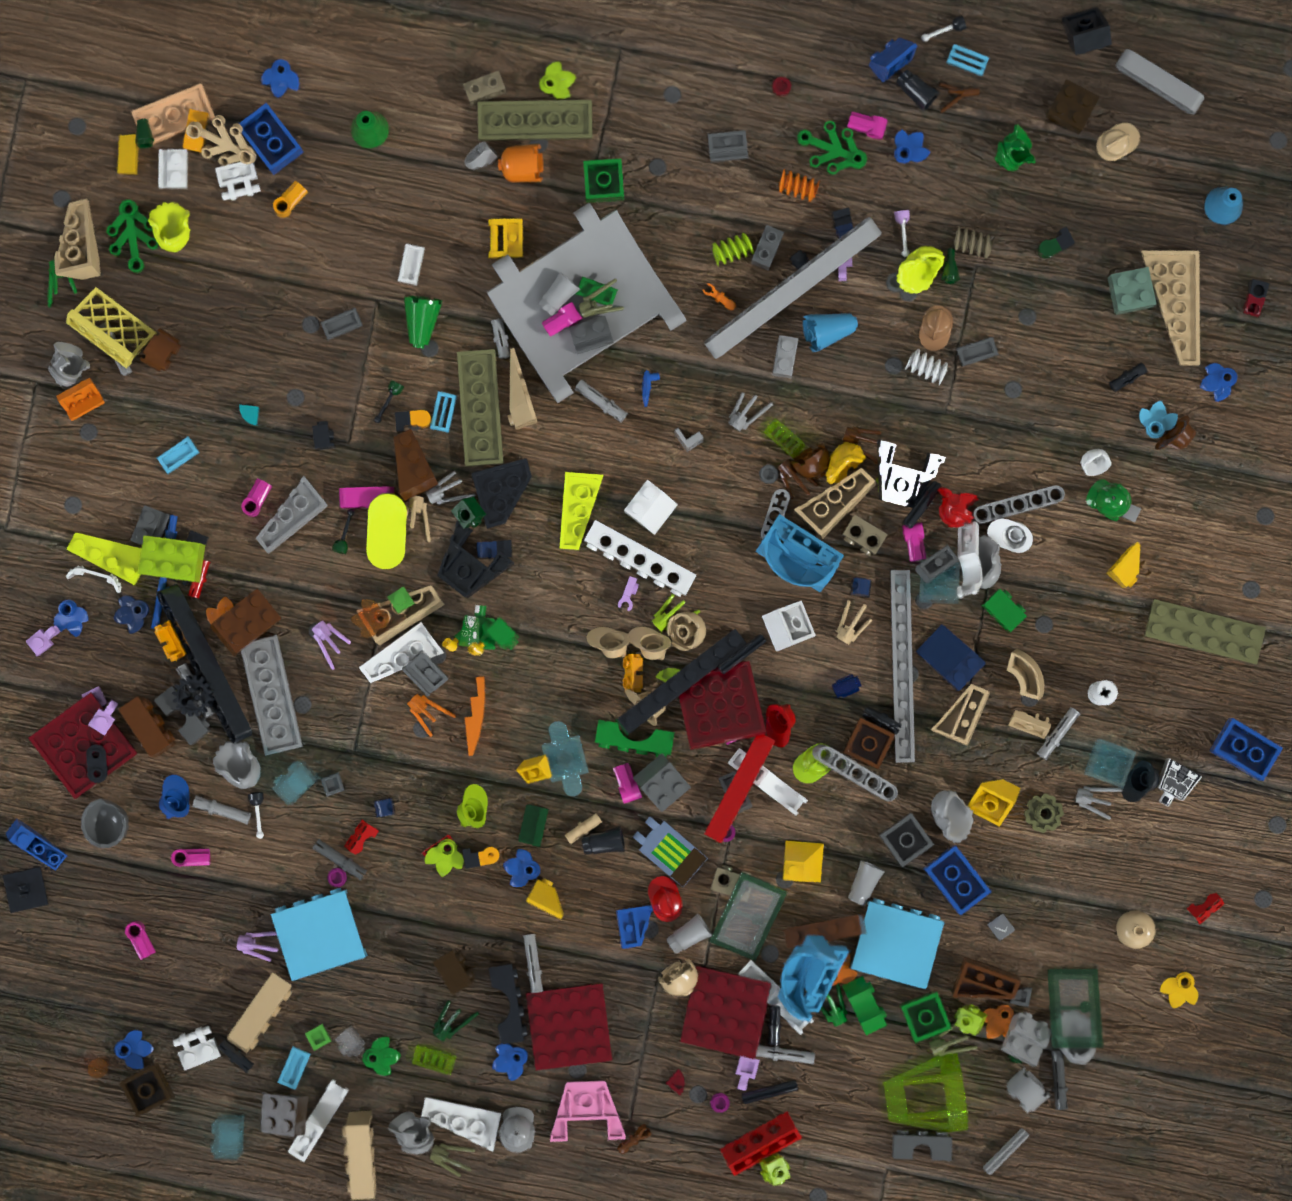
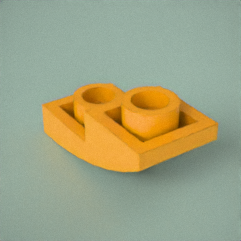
M190 109L186 128L191 122H199L203 129L206 130L209 113ZM185 130L183 149L201 152L204 147L205 138L200 136L197 139H192Z

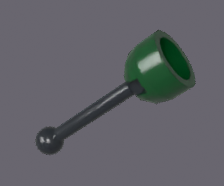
M391 379L388 385L390 394L378 416L374 417L375 423L381 422V417L392 397L399 395L405 386Z
M354 509L347 511L348 517L342 537L333 544L332 551L336 553L347 554L348 544L345 541L351 517L355 514Z

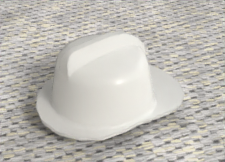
M1002 518L996 519L988 527V536L991 537V540L997 542L1001 548L1022 553L1027 551L1032 545V533L1021 522Z

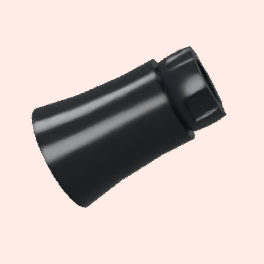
M908 69L896 81L902 88L901 90L910 97L921 112L926 111L940 94L938 90L928 85Z
M621 826L591 833L581 838L584 854L593 853L595 855L609 852H625V842Z

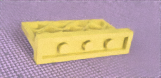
M97 287L74 310L72 309L67 314L66 323L126 369L150 342L152 337L156 335L154 330ZM95 295L99 296L103 300V304H92V298ZM104 308L105 316H94L93 309ZM107 308H115L118 311V315L108 316ZM82 309H90L91 316L83 317L79 312ZM105 320L106 328H98L95 326V321ZM108 320H119L120 327L109 328ZM122 320H131L133 327H123ZM134 331L135 339H124L123 332ZM137 331H145L149 335L147 338H138ZM110 332H120L121 339L114 340L110 337ZM125 343H136V349L131 353L125 348Z

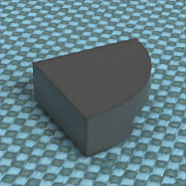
M1024 987L1018 989L1015 999H1010L1009 1003L1029 1007L1032 988Z

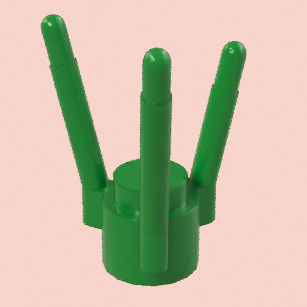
M55 260L49 262L48 308H51L53 288L54 294L58 293L57 278L64 277L56 275ZM67 277L74 294H77L73 279Z
M839 983L836 984L840 1007L835 1006L831 996L828 994L827 999L832 1009L829 1013L823 1006L820 1009L828 1022H832L834 1027L848 1020L846 1017L848 1013L844 1005Z

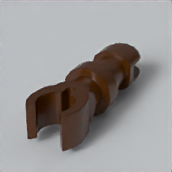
M645 1124L640 1125L634 1135L631 1134L627 1141L618 1145V1152L620 1154L627 1153L630 1147L639 1143V1140L648 1138L652 1133L651 1130L647 1129Z

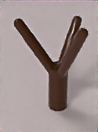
M939 83L940 87L949 89V93L960 94L943 107L940 112L943 113L963 97L979 95V88L960 89Z

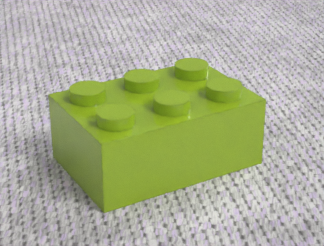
M144 536L138 574L200 583L205 545L195 542Z

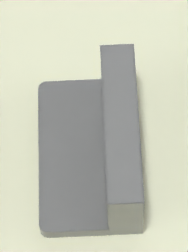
M679 428L674 430L675 436L687 452L703 442V436L700 432L686 440Z

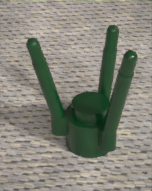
M448 1000L437 1022L433 1025L435 1029L432 1033L444 1042L446 1038L450 1039L457 1031L478 1016L479 1012H475L451 1031L452 1027L450 1025L461 1012V1009H457L447 1023L445 1021L442 1022L451 1003Z

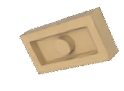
M1015 710L1008 726L1045 739L1051 724L1048 723L1049 717L1041 721L1038 718V713L1033 718V716L1025 712Z

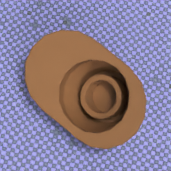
M933 306L923 316L919 339L921 344L930 351L942 349L949 341L953 317L947 308Z

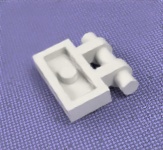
M238 162L215 168L220 188L228 187V192L222 193L223 200H235L237 197L244 195L252 196L254 193L261 191L259 184L252 186L250 182L251 180L258 179L254 162L251 164ZM244 182V188L235 190V184Z
M210 1026L196 1028V1031L189 1034H181L179 1038L173 1040L175 1047L183 1045L185 1049L178 1052L184 1071L222 1056L220 1050L217 1049L218 1045L215 1038L210 1040L206 1038L207 1034L212 1033ZM199 1038L201 1043L191 1047L190 1041Z

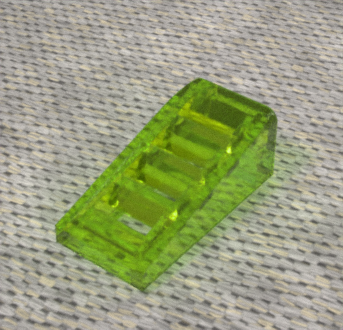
M776 418L763 432L792 459L805 447V443ZM779 426L780 429L773 436L771 433ZM785 431L786 434L780 440H777L779 436ZM791 437L792 439L784 446L783 444ZM795 442H797V444L790 451L789 449L794 445Z
M417 1045L412 1064L448 1075L453 1071L456 1055ZM422 1051L425 1052L423 1062L420 1061ZM430 1054H433V1055H432V1059H431V1063L429 1064V1063H428L429 1056H430ZM440 1056L439 1064L436 1066L437 1057ZM445 1058H446L447 1061H446V1065H445V1068H444L443 1065H444Z

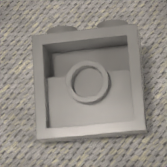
M1020 1012L1013 1015L1001 1050L1035 1067L1038 1064L1042 1050L1048 1045L1053 1030L1048 1028L1049 1025L1046 1022L1033 1020V1016L1030 1013Z

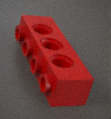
M788 1111L771 1121L760 1125L755 1130L744 1134L732 1143H728L720 1151L733 1175L736 1176L802 1137Z

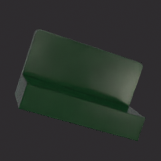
M530 804L526 805L518 839L519 842L541 847L549 811L548 808Z

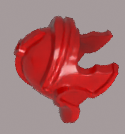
M940 487L937 491L943 496L941 499L942 505L939 507L941 520L951 528L963 527L965 523L970 524L974 517L972 516L973 513L968 511V507L978 501L979 498L971 493L954 494L951 490Z

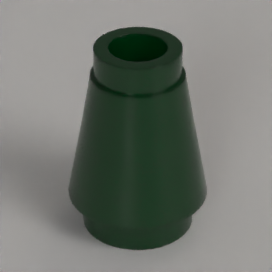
M148 119L137 120L135 143L141 149L151 148L154 138Z

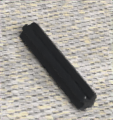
M933 481L903 520L905 527L913 528L939 493L937 491L941 487L939 482Z
M759 634L718 665L719 671L725 674L766 643L764 636Z
M796 1080L750 1091L742 1094V1100L744 1104L794 1092L798 1090Z

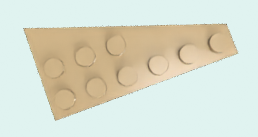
M1141 251L1145 266L1149 267L1153 289L1179 366H1199V251Z

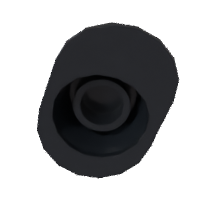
M1139 761L1122 781L1121 788L1123 791L1121 793L1123 798L1128 802L1141 800L1149 791L1154 790L1158 786L1160 771L1155 769L1148 761Z

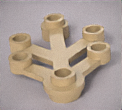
M216 115L212 120V124L217 128L220 136L203 129L199 122H191L186 128V133L190 138L197 139L201 136L218 144L214 147L210 145L204 146L201 151L203 157L211 158L212 155L229 150L236 153L231 156L229 154H222L219 158L221 166L238 161L243 164H251L257 158L254 148L246 144L241 134L243 128L240 124L235 123L230 128V133L235 137L238 145L232 142L224 126L225 118L222 115Z

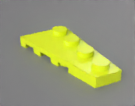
M565 472L560 549L579 550L604 475Z
M76 532L67 547V550L133 585L137 583L141 575L138 574L141 548Z

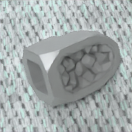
M484 141L469 152L465 158V165L469 169L476 170L479 167H486L488 164H492L499 156Z

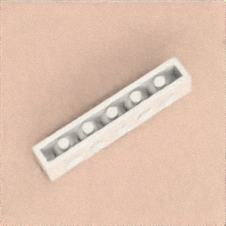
M596 520L584 540L587 543L586 547L593 551H597V549L603 551V556L612 561L614 558L621 561V566L629 570L631 567L638 570L636 574L645 579L648 576L655 579L653 583L662 588L666 585L671 588L670 592L678 597H681V595L686 596L696 577V574ZM609 537L611 544L608 547L602 546L600 544L601 538ZM619 546H626L628 548V553L625 556H620L617 553ZM636 555L644 556L645 562L642 565L635 564L634 558ZM653 564H659L662 567V571L659 574L651 572ZM676 573L679 577L678 582L670 583L667 579L668 575Z

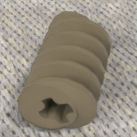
M958 226L953 244L956 251L962 246L963 253L969 248L970 255L976 250L978 257L983 252L984 258L987 259L991 253L995 236L991 241L988 234L983 239L981 232L975 237L974 230L968 235L967 228L961 233Z

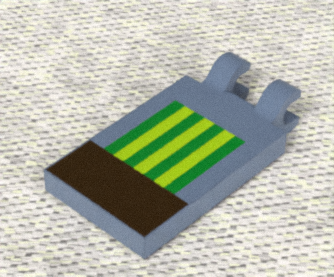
M649 817L645 823L653 830L645 838L638 831L633 835V838L642 845L639 851L680 886L684 887L708 858L665 821L659 824L652 817Z

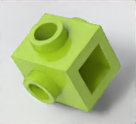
M966 1004L956 1012L955 1018L957 1021L955 1026L959 1027V1030L964 1033H971L976 1036L981 1031L988 1014L980 1011V1008L973 1004Z
M777 1152L759 1162L762 1168L761 1175L765 1182L768 1181L775 1186L784 1183L786 1179L790 1178L788 1172L790 1169L789 1164Z

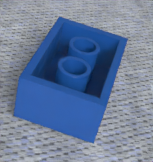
M267 103L239 123L243 128L242 135L254 148L273 175L304 153L300 145Z
M1228 718L1209 751L1254 779L1264 781L1283 748L1236 719Z
M952 845L923 868L959 915L965 913L991 893L990 889L956 845Z

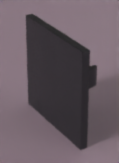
M41 867L3 875L10 913L49 905Z

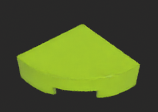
M667 668L660 671L655 677L662 682H666L680 670L677 668Z

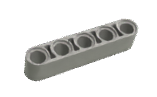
M1125 49L1115 65L1118 70L1189 114L1194 115L1205 99L1200 92L1132 50Z
M1056 485L985 504L973 510V521H976L978 524H985L996 519L1054 505L1064 499L1065 492L1062 487ZM1052 490L1059 492L1058 500L1051 498L1050 493ZM1033 495H1038L1041 498L1039 505H1035L1032 502ZM1015 500L1022 502L1023 507L1021 510L1014 508L1013 503ZM996 505H1001L1004 508L1003 515H998L995 512ZM978 510L985 512L986 518L984 520L977 518L976 513Z
M818 744L813 748L812 755L815 760L875 796L886 801H892L897 797L898 790L893 784L831 747ZM826 749L827 754L821 759L820 753ZM842 759L841 767L837 768L836 762ZM857 768L858 774L856 777H853L852 771ZM873 778L874 783L869 787L868 780ZM889 787L888 795L884 796V789Z

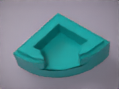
M239 405L240 413L245 421L257 426L259 407Z

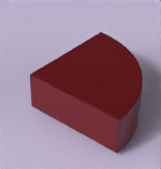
M678 1068L666 1081V1084L679 1096L684 1090L685 1079L682 1071Z

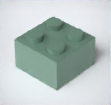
M1149 267L1115 273L1108 277L1115 315L1153 308L1156 305Z

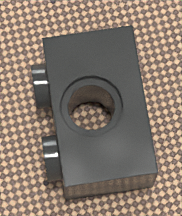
M766 225L751 264L769 271L784 232Z

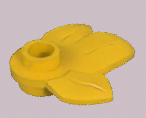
M1181 972L1176 978H1167L1160 987V992L1169 994V1003L1173 1009L1180 1007L1185 1001L1195 1005L1198 1000V991L1194 987V978L1188 972ZM1183 978H1186L1188 981L1186 985L1181 984Z

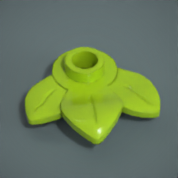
M554 62L546 68L545 76L540 79L539 86L546 94H553L557 99H567L570 97L567 88L574 83L576 77L569 71H562L560 62ZM547 81L552 83L551 87L546 84Z
M444 839L437 847H433L427 852L425 864L436 863V869L439 875L443 877L451 871L452 867L462 869L464 859L462 854L457 851L456 843L451 839ZM445 845L451 846V850L449 852H446L444 850Z

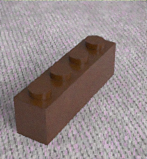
M863 915L784 929L787 949L802 946L807 935L823 936L826 941L867 934Z

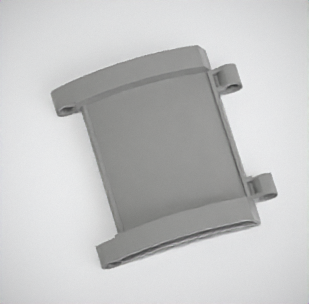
M590 203L573 212L583 231L519 271L508 254L493 263L492 266L502 282L487 291L490 300L557 403L573 394L571 387L563 376L612 345H606L577 355L569 327L564 328L551 337L548 335L542 322L553 315H550L538 303L560 272L577 286H579L582 276L602 284H607L613 279H617V282L610 286L618 289L613 307L623 306V310L584 318L579 308V304L584 302V297L576 295V293L562 306L564 307L573 302L583 318L575 325L606 316L614 343L658 315L664 319L670 331L686 322L683 313L650 266L617 210L599 219ZM596 302L598 307L604 306L603 304Z

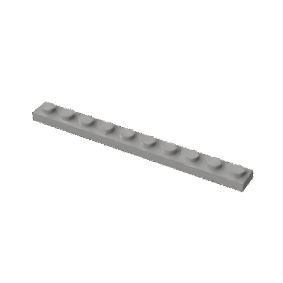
M891 570L894 720L902 724L901 728L898 727L900 731L894 736L895 763L915 762L910 570Z

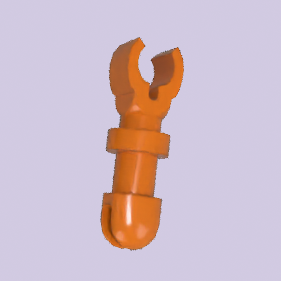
M707 283V285L712 287L714 293H708L704 289L703 292L706 295L714 297L717 303L721 302L728 310L732 311L736 308V303L733 300H729L724 296L723 292H718L714 285Z

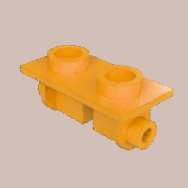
M170 620L154 627V633L160 644L163 642L167 643V645L162 647L167 659L173 662L187 654Z
M626 654L623 659V668L625 669L623 687L625 690L641 692V689H643V675H636V671H643V658H641V654Z

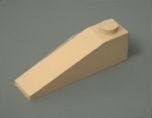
M84 199L71 202L68 205L64 220L63 235H60L59 238L60 246L55 253V273L58 276L81 280L100 276L99 255L89 201Z
M512 348L510 349L509 407L511 414L507 416L510 425H515L517 430L538 422L515 349Z

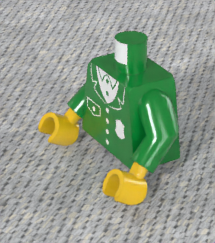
M475 605L474 616L465 615L462 629L454 636L453 640L446 638L442 646L449 651H455L457 643H459L460 646L469 647L468 651L472 655H480L484 649L495 650V640L486 632L495 622L494 618L486 617L487 606Z

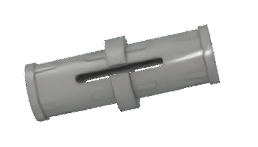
M503 319L492 320L491 324L495 336L493 341L496 342L499 359L510 357L507 342L509 338L505 333ZM499 331H500V334H501V338H502V342H503V347H502V345H501V340H500V336H499Z

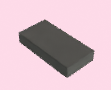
M356 308L320 322L327 340L363 326Z
M993 337L956 348L961 367L999 355Z

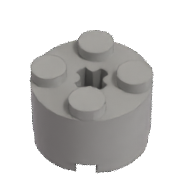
M1025 1067L1007 1082V1092L1014 1099L1017 1097L1020 1100L1021 1107L1027 1113L1029 1111L1034 1112L1050 1097L1048 1091L1045 1093L1042 1090L1044 1088L1043 1084L1030 1071L1026 1073Z

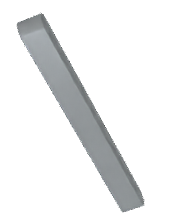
M871 217L864 219L707 338L704 345L715 359L719 358L878 238L882 232Z

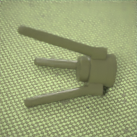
M616 278L591 295L583 298L584 302L579 304V308L584 318L624 309L623 306L613 307L612 304L598 307L595 300L591 301L592 298L617 282Z
M955 1023L950 1025L952 1029L956 1027ZM952 1029L932 1036L933 1040L929 1041L934 1056L939 1055L940 1057L946 1054L978 1049V1046H968L947 1050V1046L969 1038L966 1035L945 1042L944 1038L940 1039Z
M443 1143L440 1146H434L430 1160L435 1161V1164L442 1166L458 1177H461V1174L445 1164V1162L471 1171L470 1167L448 1158L449 1152L446 1150L475 1152L474 1148L450 1146Z

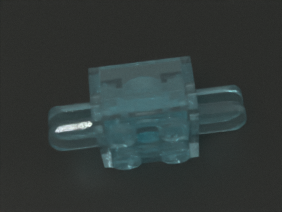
M556 721L549 726L551 743L542 745L543 753L548 759L552 775L550 778L551 783L562 780L565 793L568 796H577L582 791L579 775L589 773L579 735L569 738L567 726L563 722Z

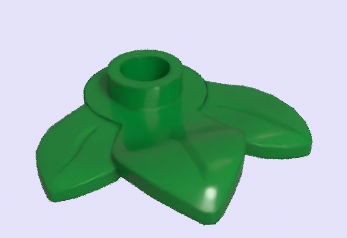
M380 1037L373 1041L371 1049L366 1050L362 1056L364 1065L373 1068L381 1076L390 1075V1065L396 1063L401 1057L397 1050L389 1048V1037ZM371 1055H375L376 1057L374 1062H370L369 1057Z

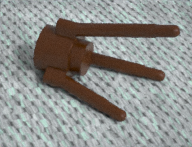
M854 426L852 428L847 427L843 441L858 444L860 439L877 444L878 440L861 436V433L880 435L881 431L861 429ZM863 450L868 459L878 464V460Z
M790 459L778 466L780 471L778 475L782 479L791 500L794 499L786 477L788 479L793 477L806 495H810V492L797 477V472L792 466ZM806 478L814 486H819V484L816 481H814V479Z

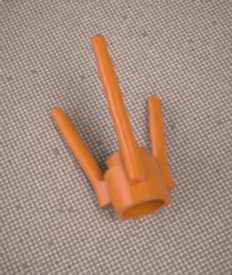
M416 694L407 705L411 708L410 712L414 714L429 737L433 735L419 714H425L432 722H435L436 719L426 710L428 705L425 703L456 718L455 714L432 702L424 695L421 697Z

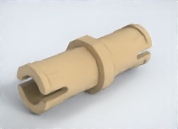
M595 813L584 822L580 821L578 826L565 834V837L572 844L582 836H587L589 831L601 824L602 821L597 813Z

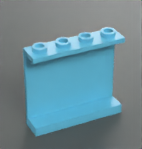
M341 888L330 891L331 895L323 897V894L311 897L312 901L307 903L304 900L293 903L294 907L287 909L285 905L276 908V913L271 914L292 981L367 956L348 902L347 890L342 891Z
M873 898V902L868 901V908L864 919L867 934L860 935L850 968L926 989L944 922L937 915L929 914V917L921 915L922 911L910 909V912L902 910L903 906L892 903L890 907L884 905L885 901Z

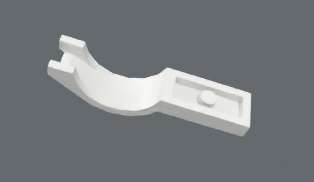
M976 521L970 524L966 523L963 527L958 528V559L963 572V584L957 587V596L959 598L972 593L977 594L982 584V567L979 559V525Z
M739 748L728 764L738 771L747 753ZM762 766L754 784L797 816L799 807L803 802L806 804L808 800Z
M750 960L738 974L772 983L768 1003L780 1006V1015L801 1035L803 1033L802 1029L809 1021L797 1019L786 1010L777 997L781 988Z
M335 1080L331 1081L321 1100L306 1121L305 1135L297 1136L288 1150L290 1154L303 1162L310 1154L349 1089H343L335 1084Z

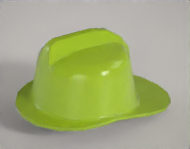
M818 744L811 746L794 761L793 773L800 782L813 783L831 770L814 759L812 751ZM826 749L821 751V759L826 756Z
M477 784L469 785L465 789L463 802L457 808V816L461 821L462 827L472 826L480 828L485 824L488 798L484 789Z

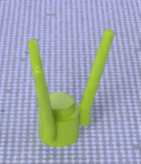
M674 594L670 595L652 620L661 632L667 631L669 617L685 604L683 600L669 613H663L674 598ZM696 610L693 613L699 614L700 610Z

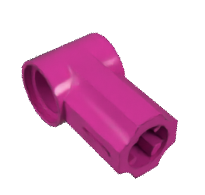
M852 111L847 128L866 133L871 138L881 140L883 139L888 120L883 117H870Z
M573 302L559 309L558 313L543 321L542 325L551 337L564 328L575 325L583 318Z
M257 478L247 498L241 505L245 515L255 517L260 513V508L272 488L271 485ZM249 503L256 504V508L252 512L246 511V506Z
M922 522L915 523L911 529L902 525L910 562L926 559Z
M629 763L613 768L623 803L642 798L638 784L633 779Z
M210 848L178 849L172 853L171 861L179 867L210 865ZM179 852L185 854L186 859L183 863L176 861V855Z
M132 921L127 925L125 934L132 942L140 960L156 952L142 922ZM132 925L139 927L140 933L138 935L131 933Z

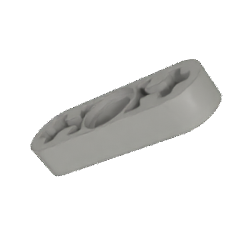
M784 489L776 490L772 496L760 534L762 540L765 537L764 531L768 532L770 525H766V523H774L770 519V513L778 511L783 517L785 515L790 496ZM780 493H783L786 501H782L780 507H784V510L772 507L773 504L777 505L778 499L775 497L780 495Z

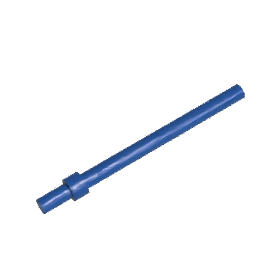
M170 515L168 530L165 531L166 539H176L177 531L175 530L178 516ZM159 578L157 592L166 588L167 578ZM157 595L151 625L153 629L160 624L162 606Z

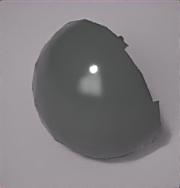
M98 799L91 802L84 809L81 817V829L84 837L90 844L98 848H110L117 845L126 836L129 828L128 815L125 810L116 803L106 799Z

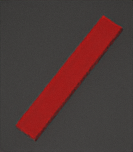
M765 735L755 736L704 835L722 844L766 761L775 740Z

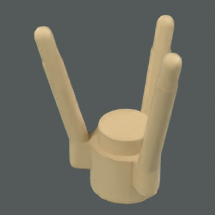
M414 496L406 502L407 515L408 512L412 513L410 527L414 528L416 513H421L422 510L427 542H430L426 510L427 503H424V497Z
M850 600L846 603L840 624L836 630L838 632L836 637L848 645L851 641L854 642L857 636L872 622L870 618L856 632L853 630L867 607L864 604L849 627L845 625L843 628L851 603Z

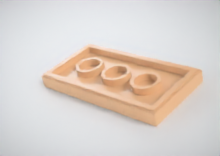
M202 83L131 111L136 126L137 120L148 119L154 138L153 144L185 132L190 109L209 113L208 122L215 118Z

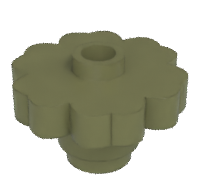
M1042 794L1040 797L1033 796L1031 800L1027 801L1029 809L1024 811L1025 821L1028 824H1032L1034 831L1045 833L1047 829L1054 831L1060 826L1061 820L1059 818L1064 815L1062 804L1057 803L1054 796ZM1043 809L1047 812L1044 817L1041 816V810Z

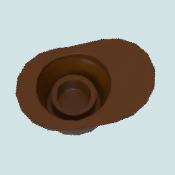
M1188 415L1181 417L1173 429L1169 430L1157 442L1155 449L1161 450L1167 446L1175 449L1187 447L1196 435V431L1189 424L1190 417Z

